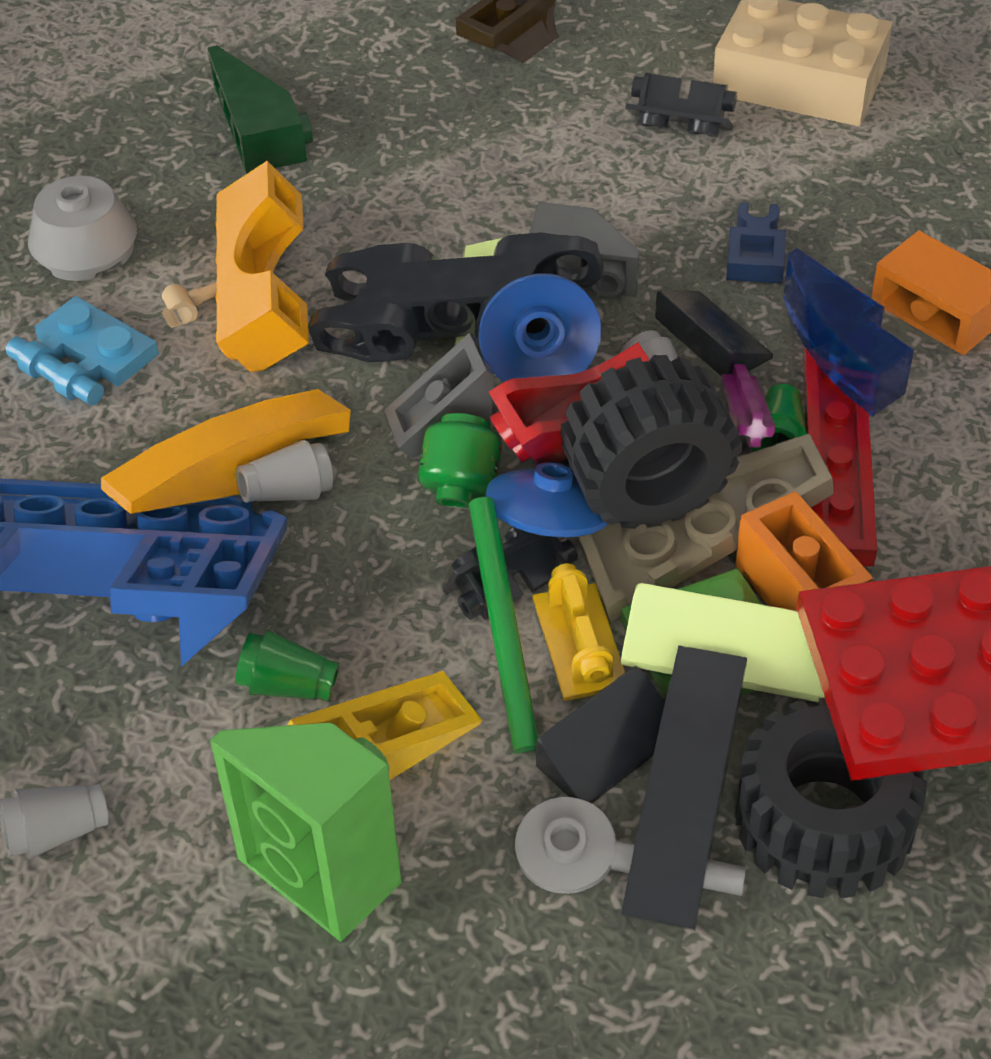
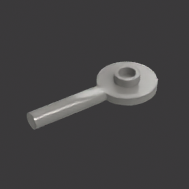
M573 797L549 799L532 808L521 821L515 838L516 858L522 872L535 885L555 893L569 894L587 890L602 881L610 870L629 873L634 851L633 844L616 841L614 829L609 819L599 808L585 800ZM708 860L704 889L742 896L747 867Z

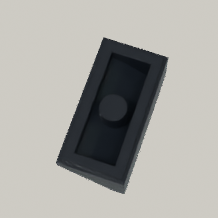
M662 289L657 292L655 319L721 377L723 374H733L735 364L746 365L749 372L773 359L771 351L700 291Z
M637 666L632 667L537 739L536 767L568 797L582 799L592 804L653 757L665 705L664 699L647 675Z

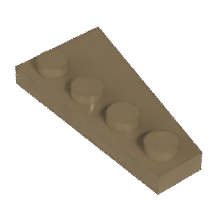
M810 434L737 457L739 461L735 473L726 477L728 484L722 491L712 494L708 498L710 502L700 509L694 508L685 513L686 517L674 522L670 519L662 522L660 526L651 528L641 524L635 529L622 528L620 522L613 525L608 524L605 528L593 534L578 536L579 545L593 581L597 586L609 622L612 623L621 617V608L632 605L637 584L645 583L672 588L736 551L742 514L794 491L810 507L833 495L832 476Z

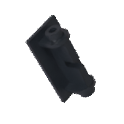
M648 72L645 73L644 77H634L631 96L639 98L638 105L626 103L625 109L631 115L638 116V125L646 127L657 126L659 129L667 130L669 121L689 124L688 133L707 134L710 137H718L720 129L732 131L733 125L729 119L724 118L725 111L734 112L737 102V91L728 90V84L691 80L688 99L679 98L682 85L681 78L656 75Z
M515 527L504 536L506 542L502 545L513 603L524 595L513 575L519 573L530 591L533 592L549 583L554 568L562 564H572L578 560L577 551L570 540L564 538L559 541L557 537L533 534ZM475 547L452 563L451 566L454 571L443 592L447 595L459 588L463 595L458 597V604L463 614L469 620L479 615L485 620L489 616Z

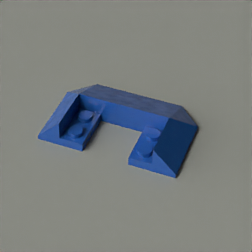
M0 478V494L33 495H0V591L110 597L111 613L132 614L136 619L145 622H159L171 617H179L182 667L247 609L287 531V517L274 510L263 512L260 515L252 510V502L245 503L240 495L190 503L216 506L179 505L130 514L101 490V484ZM60 497L88 498V499H90V500H85V499H67V498H60Z

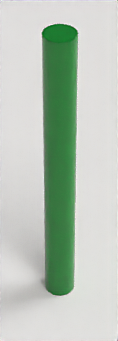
M479 497L471 500L468 506L513 753L536 751V741L539 737L495 503L491 497Z

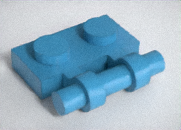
M74 296L35 326L37 338L42 343L37 340L28 342L16 336L6 346L7 356L17 361V365L22 372L35 379L42 376L54 383V389L57 393L71 401L77 397L91 406L97 404L103 397L104 388L96 382L101 377L119 387L159 355L155 340L77 296ZM67 356L79 364H76L74 362H68L65 364L60 360L63 357Z

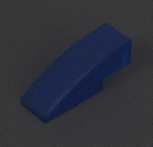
M798 248L789 252L783 298L796 332L820 369L846 396L873 417L906 394L914 349L881 327L885 307Z

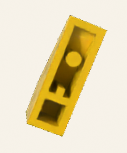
M440 671L290 719L287 725L331 722L354 740L359 737L369 740L387 759L390 767L389 779L391 780L480 725L483 720L446 673Z

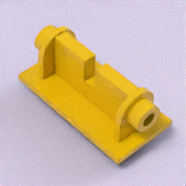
M562 564L553 569L551 573L552 578L548 583V592L534 594L532 599L563 701H569L596 695L623 675L625 670L623 665H621V658L596 584H588L584 572L577 570L573 564Z

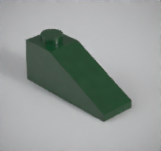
M217 45L207 47L213 86L246 174L266 161L274 168L306 162L305 144L313 142L311 124L306 111L298 113L290 92Z

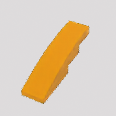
M319 389L264 400L206 420L152 446L101 478V490L130 514L240 495L236 481V469L238 466L246 465L251 461L298 442V440L348 433L351 410Z

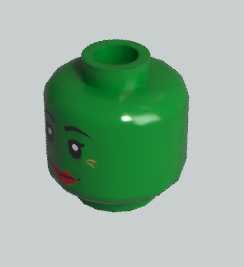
M450 413L443 415L441 422L435 423L426 429L417 476L418 481L426 490L436 494L435 502L437 504L469 508L468 504L471 500L486 497L488 484L499 474L502 453V441L495 432L489 429L490 423L487 420L470 414Z

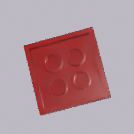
M991 566L799 591L796 607L851 780L991 761Z

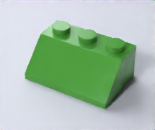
M331 722L221 730L210 739L238 859L342 942L401 884L399 848L396 840L394 806L392 804L389 779L390 767L387 759L369 740L362 737L354 740Z

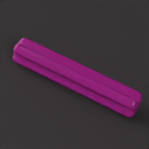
M735 364L733 374L722 375L721 386L733 422L739 432L738 435L745 436L749 447H761L762 437L774 436L775 424L756 376H750L746 365Z

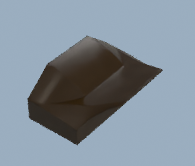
M481 0L455 18L456 35L502 52L524 63L559 37L553 17L556 0Z

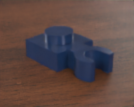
M741 202L738 207L736 227L730 226L726 280L783 283L786 230L778 229L780 215L778 205L770 204L767 216L754 217L748 212V202Z

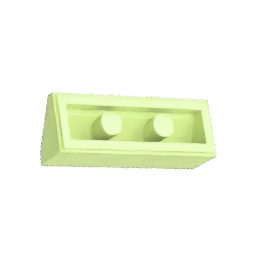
M645 583L637 584L629 615L621 665L637 666L640 669L672 674L678 646H685L747 657L742 688L818 702L819 698H825L797 611Z

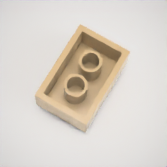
M741 0L716 46L713 83L728 84V90L737 91V100L860 126L886 69L893 22L877 19L867 13L853 14L828 9L817 3L803 4L788 0Z

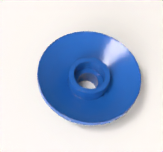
M553 274L528 275L504 286L487 304L479 325V345L483 358L490 365L493 374L502 382L515 378L567 375L585 371L593 361L601 339L600 317L590 296L573 281ZM543 318L547 321L545 328L539 333H529L526 331L527 324L533 319Z
M546 462L537 465L536 468L506 472L494 478L487 487L486 497L494 499L497 517L503 522L526 532L550 537H578L593 534L608 525V523L602 521L600 514H594L590 509L572 469L563 464Z

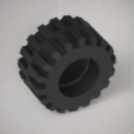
M653 355L649 361L643 362L641 357L626 361V366L614 370L612 367L601 373L602 379L595 384L588 383L579 392L581 399L571 402L565 414L568 420L561 424L560 430L563 440L561 443L562 448L590 509L594 514H600L602 521L611 525L620 522L622 528L635 529L641 524L651 528L660 526L662 522L670 519L674 522L686 517L685 513L694 508L700 509L710 502L708 498L712 494L720 493L728 484L726 477L735 473L739 464L736 456L742 452V442L738 436L739 432L706 372L699 365L693 367L690 360L682 357H677L670 361L667 355Z
M819 698L818 706L809 707L804 700L789 704L787 716L777 710L767 716L764 721V728L754 729L748 739L747 751H743L735 810L736 825H741L739 839L745 851L756 847L754 864L764 874L774 865L780 869L778 884L790 890L793 889L797 879L810 883L808 896L824 898L826 886H837L839 899L855 897L858 882L862 880L869 892L883 885L886 871L895 876L903 867L906 854L911 852L926 797L927 781L923 779L924 771L851 780L825 698ZM810 782L835 783L851 790L864 804L849 809L826 808L810 802L795 788Z

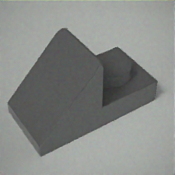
M467 334L384 409L398 448L412 458L421 454L426 429L435 423L441 422L443 415L450 413L475 415L487 420L490 423L489 429L491 430L490 416H492L493 399L488 392L494 389V374L490 365L483 358L478 339L472 334Z

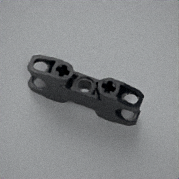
M544 232L505 236L498 241L493 256L436 260L429 250L414 243L376 245L340 254L328 263L325 276L331 284L334 297L349 302L319 309L310 318L308 332L317 351L344 355L366 362L402 360L413 353L417 339L460 337L470 333L479 341V325L487 304L499 290L516 279L533 274H553L565 277L578 284L581 288H587L602 278L604 266L596 242L581 236L556 235ZM564 255H576L584 259L588 265L581 268L561 267L557 265L556 261ZM346 271L362 273L366 276V283L351 282L342 273ZM543 318L533 319L527 324L526 331L529 333H539L545 328L547 321ZM325 328L353 330L355 336L349 339H339L330 335Z

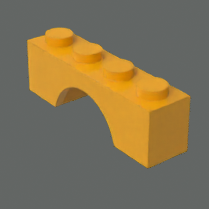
M268 161L217 193L216 341L220 350L227 358L233 361L237 360L250 372L264 371L309 344L307 303L273 273L285 249L304 230L302 194Z

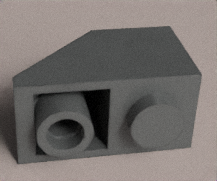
M538 202L529 233L544 232L556 235L581 236L598 244L604 266L602 278L594 285L582 289L596 292L605 297L616 295L636 297L638 290L639 250L594 208ZM564 255L556 261L557 265L561 267L581 268L588 265L584 259L576 255Z

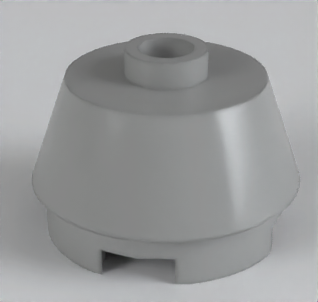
M90 176L67 177L47 185L35 198L28 234V248L34 259L51 270L53 276L72 281L91 280L97 278L96 273L108 270L119 262L123 265L129 259L134 249L137 225L130 212L106 182Z

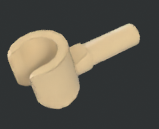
M217 282L187 291L184 286L179 284L167 286L162 294V299L166 305L162 314L169 327L174 328L181 325L174 310H177L183 324L195 321L198 315L196 306L216 297Z

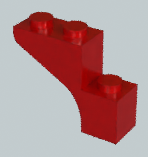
M639 342L613 358L579 373L510 379L488 392L499 409L498 412L490 416V419L510 450L513 449L522 463L531 457L537 465L546 462L560 463L567 459L561 445L563 442L560 435L561 424L568 420L565 412L570 403L581 399L579 392L588 383L595 384L602 379L601 373L612 367L614 370L626 366V361L641 357L643 362L650 359Z

